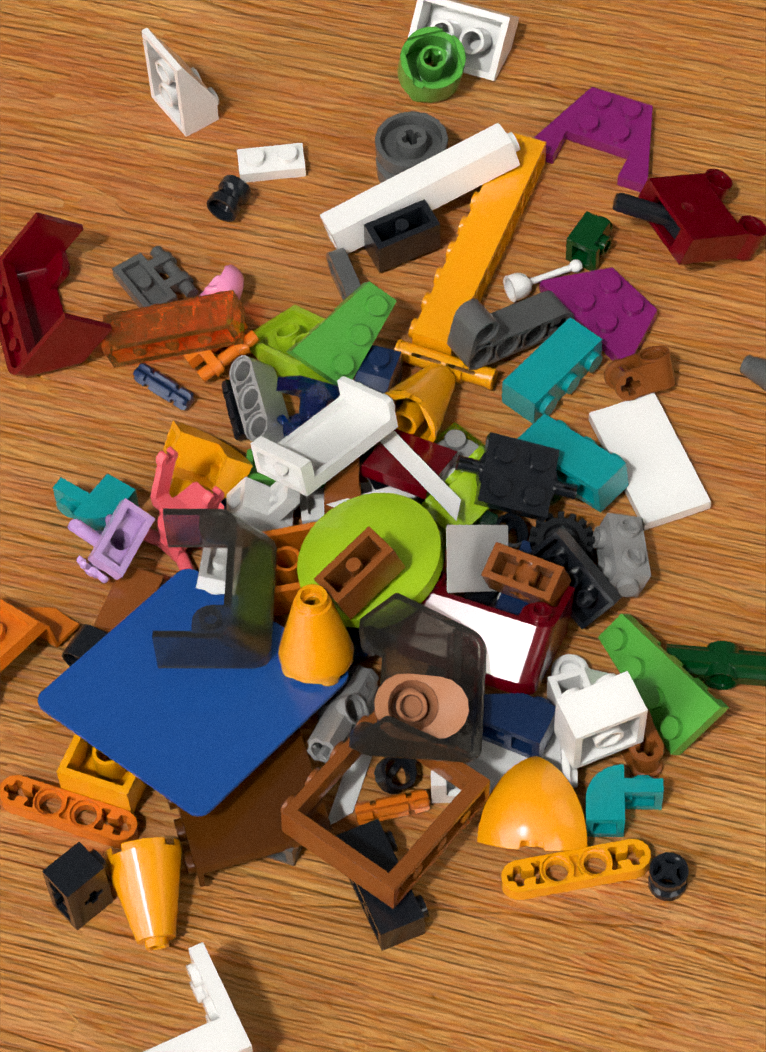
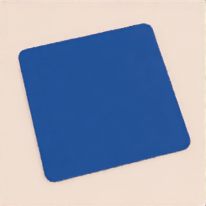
M183 569L171 577L47 686L38 696V705L42 711L192 816H204L220 804L340 690L348 680V672L346 671L345 674L340 676L339 682L332 686L308 684L286 677L282 672L278 656L284 627L235 595H214L196 588L199 572L194 569Z

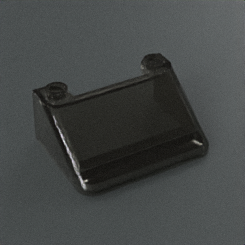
M399 593L393 594L363 616L359 623L360 645L364 652L368 655L382 657L380 686L386 679L396 674L407 673L439 676L453 680L463 689L468 698L469 713L467 720L454 735L438 739L387 715L380 720L377 718V722L374 724L361 722L356 725L350 733L349 747L368 756L472 762L480 756L482 751L486 645L476 631Z

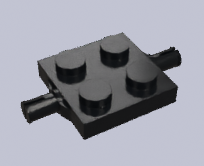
M493 432L487 435L484 453L479 460L459 455L455 465V470L476 474L477 491L474 504L543 522L548 518L550 501L554 494L574 500L577 494L576 490L578 489L577 484L574 485L557 480L556 468L559 449Z

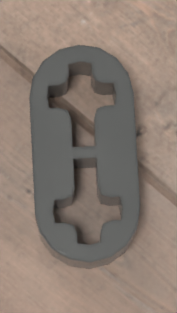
M340 248L327 252L326 258L332 278L344 301L361 285L345 249Z

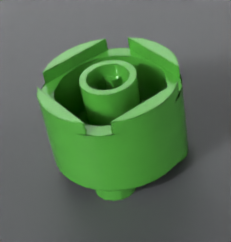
M438 27L421 28L408 37L400 53L397 74L402 88L413 101L440 102L457 91L466 62L462 43L456 36H451Z

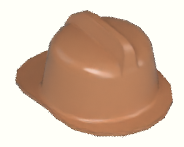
M410 673L396 674L383 682L378 688L374 699L375 714L380 724L389 732L406 737L425 739L448 738L462 728L466 723L469 713L468 698L463 689L453 680L439 676Z

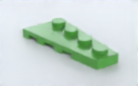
M621 613L598 636L620 674L626 671L629 672L645 706L652 716L654 726L671 755H681L729 709L721 699H716L707 691L708 687L699 678H693L682 667L684 664L674 655H669L660 646L661 643L631 614Z

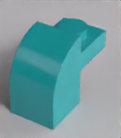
M108 473L91 493L86 492L62 477L53 486L58 510L69 518L83 521L94 530H104L106 516L108 514L113 515L119 502L126 498L139 507L136 489Z
M624 764L607 767L596 774L589 783L586 792L585 823L587 837H624L625 809L662 810L663 778H653L648 775L624 778Z

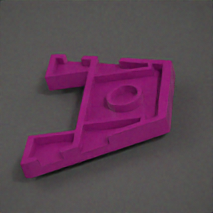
M591 87L539 132L534 139L546 142V162L551 164L554 163L565 140L625 158L627 160L618 175L617 185L641 192L648 180L653 106Z

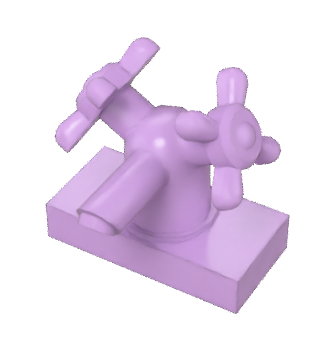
M125 498L119 502L113 515L108 514L106 516V526L103 531L94 530L79 519H72L69 522L68 529L94 547L87 560L80 555L77 557L76 560L80 568L88 576L95 579L98 578L102 583L109 581L110 578L106 576L107 574L116 580L120 579L126 572L155 518Z

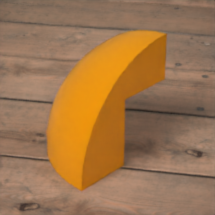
M173 420L163 448L166 454V450L170 446L178 452L169 495L173 498L193 482H198L212 494V489L215 486L220 488L224 492V500L227 498V493L245 476H248L253 465L246 457L223 441L197 428Z
M529 757L509 769L490 793L479 822L477 842L516 850L523 846H538L544 848L545 851L587 848L586 823L579 799L567 778L557 767L541 757Z

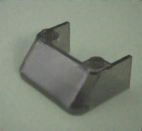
M163 508V521L168 547L228 548L224 605H207L198 609L192 618L191 631H153L152 639L158 668L257 669L265 666L272 657L278 560L275 541L224 509Z

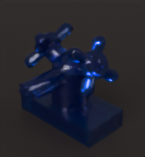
M304 376L278 377L276 391L297 396L300 399L299 414L289 416L290 421L283 414L277 417V422L283 426L284 436H288L340 396L339 387Z

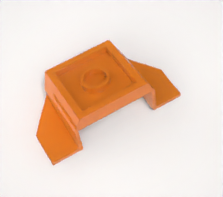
M0 598V672L38 636L57 648L80 626L79 623L55 607H16Z

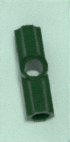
M727 641L711 642L707 647L667 644L666 652L669 655H674L684 664L682 667L693 678H699L712 689L729 690L736 687L737 684L766 687V652L740 650L736 644Z

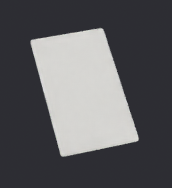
M508 525L446 526L448 593L495 591L488 587L481 574L495 543L498 542L508 546Z

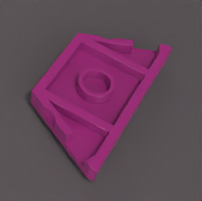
M613 267L545 279L539 285L541 293L548 290L552 291L573 313L575 321L602 338V351L612 361L635 354L638 349L640 350L645 341L647 331L651 329L657 318V309Z

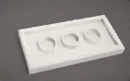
M654 392L638 397L635 400L624 401L589 413V422L602 448L609 453L618 454L626 462L629 486L624 492L636 516L641 517L644 531L711 508V500Z

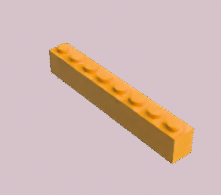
M513 133L520 146V150L516 152L520 165L483 184L480 192H474L470 202V213L468 217L463 216L459 223L456 242L451 241L446 252V262L443 267L439 266L436 270L433 280L434 287L431 293L426 292L421 304L422 312L419 318H413L410 324L408 337L412 338V344L434 349L452 356L456 355L447 345L455 312L468 300L477 299L481 302L546 164L545 141Z

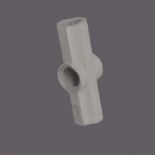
M361 665L351 667L348 671L346 684L335 693L331 701L326 702L318 710L319 722L307 741L309 745L307 752L314 760L326 763L333 748L340 741L346 742L352 735L357 722L364 715L369 716L367 706L378 689L377 681L379 679L372 669L364 668Z

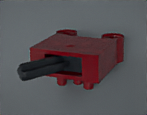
M708 169L705 173L648 178L638 197L617 193L612 205L613 210L648 221L679 265L735 258L741 261H748L752 259L766 236V225L760 219L751 215H745L737 223L725 207L723 201L733 183L726 173L718 169Z

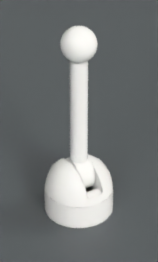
M574 259L567 266L530 279L521 272L513 273L504 277V289L508 298L512 302H516L530 294L533 284L570 271L578 273L582 270L583 265L580 260Z

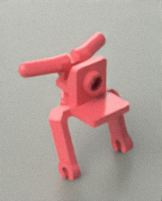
M170 446L166 450L167 454L162 450L156 457L157 468L150 495L153 506L159 510L160 516L157 520L158 531L150 528L143 541L159 547L176 562L179 571L183 569L195 570L189 555L186 553V549L193 544L200 550L204 545V537L213 533L215 520L225 513V507L221 503L224 498V492L215 486L212 489V494L198 482H193L172 498L169 495V489L178 452Z

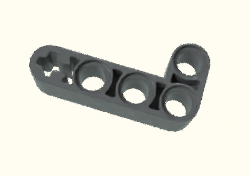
M549 290L492 313H489L477 299H471L463 303L455 312L447 345L469 370H476L546 341L570 317L574 319V315Z

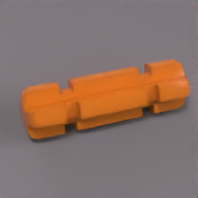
M426 789L410 791L411 795L408 796L405 793L377 798L375 803L370 804L369 800L356 803L354 806L356 820L359 825H363L376 818L379 821L407 816L410 815L409 811L414 810L415 814L428 811L430 809L428 793Z

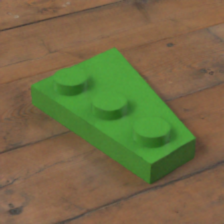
M370 281L364 282L335 308V311L321 323L315 325L309 331V334L286 352L336 387H338L337 380L342 376L353 380L397 300Z

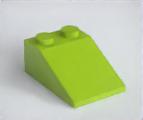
M293 305L253 330L260 341L251 347L250 351L259 361L274 368L278 380L290 392L311 401L323 396L326 390L334 385L286 351L294 344L300 342L315 325L321 323L325 318L297 305Z

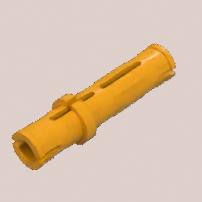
M402 339L397 341L394 348L395 351L402 353V362L420 368L437 363L417 358V354L441 361V365L447 367L452 372L455 382L460 384L465 381L492 390L497 380L498 369L484 366L471 370L475 372L472 375L450 368V365H455L469 370L458 357L412 344Z

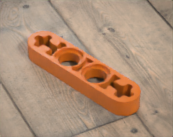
M21 775L9 776L0 784L1 805L11 814L113 848L121 849L122 843L138 840L140 832L137 819L128 810ZM18 789H22L25 797L16 796L14 800H11L9 793H16ZM54 798L61 801V807L55 813L49 814L41 810V805L47 799ZM29 799L33 800L32 807L30 805ZM92 810L97 816L94 822L89 825L78 824L75 820L81 811ZM105 816H107L109 825L104 824ZM123 823H126L129 831L123 830L120 835H116L114 827L120 828Z

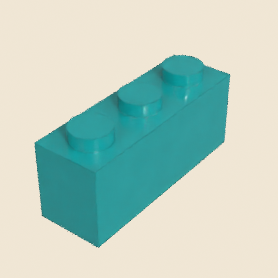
M570 317L502 381V402L532 424L544 413L550 415L558 401L566 393L571 394L588 372L592 373L599 367L603 359L602 338Z
M545 413L517 438L559 449L556 468L557 480L574 485L577 484L576 498L600 513L629 486L626 462L618 454L609 453L599 447L591 438L581 436L571 430L565 422L561 420L556 421Z

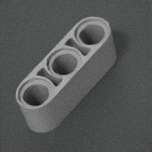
M241 355L237 357L230 367L229 377L245 435L252 442L259 436L278 443L292 433V426L276 371L272 366L249 356Z

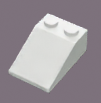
M148 28L141 30L151 96L179 130L187 137L219 120L217 105L220 102L212 87L207 88L202 82L198 71L194 67L190 68L180 56Z

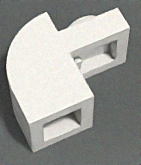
M245 476L227 493L224 523L244 527V531L249 533L292 526L293 510H296L300 505L303 494L277 481L269 487Z

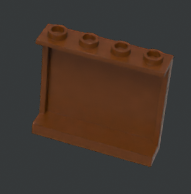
M299 728L209 814L192 816L167 799L170 810L178 809L180 818L174 819L177 836L180 842L187 840L189 851L183 852L189 875L197 874L200 887L206 886L205 873L302 846L282 832L280 812L285 800L290 795H297L301 791L309 774L313 771ZM321 799L306 816L333 834L323 799Z

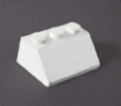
M417 0L409 36L416 30L425 27L443 29L444 32L451 36H456L464 47L466 62L463 73L495 81L512 48L519 17L458 0Z

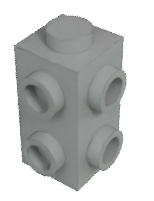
M607 513L600 526H597L593 532L595 538L593 547L596 548L598 556L597 567L622 597H638L651 577L641 517Z

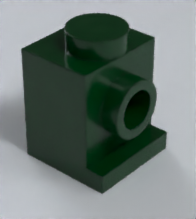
M586 211L566 239V260L571 262L574 259H578L582 262L583 268L589 271L598 270L599 256H605L612 244V237H610V232L613 229L612 223L605 217Z

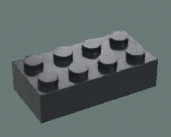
M563 525L528 553L565 568L571 579L569 586L575 588L570 616L582 630L616 604L622 597Z

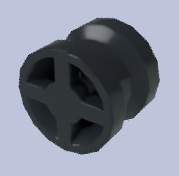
M669 852L659 854L652 860L649 868L648 887L656 898L663 901H673L679 899L684 894L689 875L686 861L680 855ZM667 879V880H671L673 883L665 882V881H661V880Z

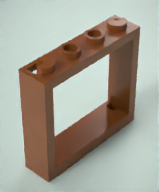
M374 710L369 716L364 715L357 722L353 734L346 742L340 741L333 748L329 760L322 768L317 767L309 774L301 791L297 795H290L285 800L280 811L282 832L394 909L489 799L490 780L429 739L400 736L389 732L380 724ZM379 735L461 790L389 873L306 816Z

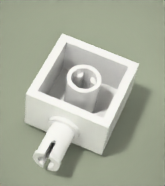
M628 671L618 675L615 673L604 675L591 686L583 689L580 687L571 688L561 694L560 698L556 699L554 732L572 769L575 770L642 743L648 709Z

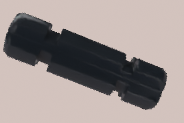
M225 379L221 384L222 392L226 401L234 438L237 441L247 439L231 382Z

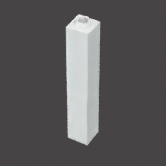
M498 122L320 214L328 237L336 250L344 248L346 253L349 254L365 246L364 224L424 199L431 210H434L518 167L520 163L516 152L520 150V146L512 132L506 133Z

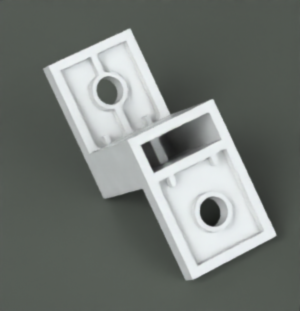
M201 942L188 948L191 963L186 965L191 979L189 983L198 1004H203L207 1014L205 1015L207 1023L143 1052H253L249 1038L204 943Z

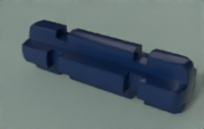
M141 363L134 370V380L144 387L148 385L150 391L170 403L174 401L173 405L186 411L194 403L193 392L184 387L179 388L180 384L159 371L154 373V368L148 364Z

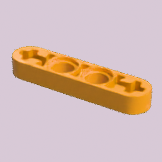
M626 839L587 848L514 860L509 862L501 872V888L509 898L525 900L637 879L648 872L651 851L648 845L641 840ZM627 853H634L635 857L639 858V864L632 865V862L627 859ZM611 855L616 856L615 863L618 862L616 870L612 869L613 859ZM598 858L605 863L606 868L599 874H592L585 869L584 863L588 859ZM560 865L567 870L568 875L561 881H554L547 877L546 870L550 866ZM539 869L541 884H536V876L534 877V870ZM514 874H520L521 878L525 879L524 886L517 887L516 882L513 881Z

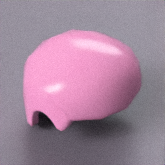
M231 264L226 265L221 276H215L199 297L194 299V302L209 312L225 301L234 307L240 300L244 287L242 273Z

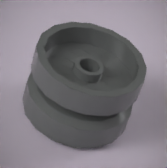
M415 111L398 113L386 119L377 129L375 136L376 171L380 183L448 149L446 128L441 122L427 113Z

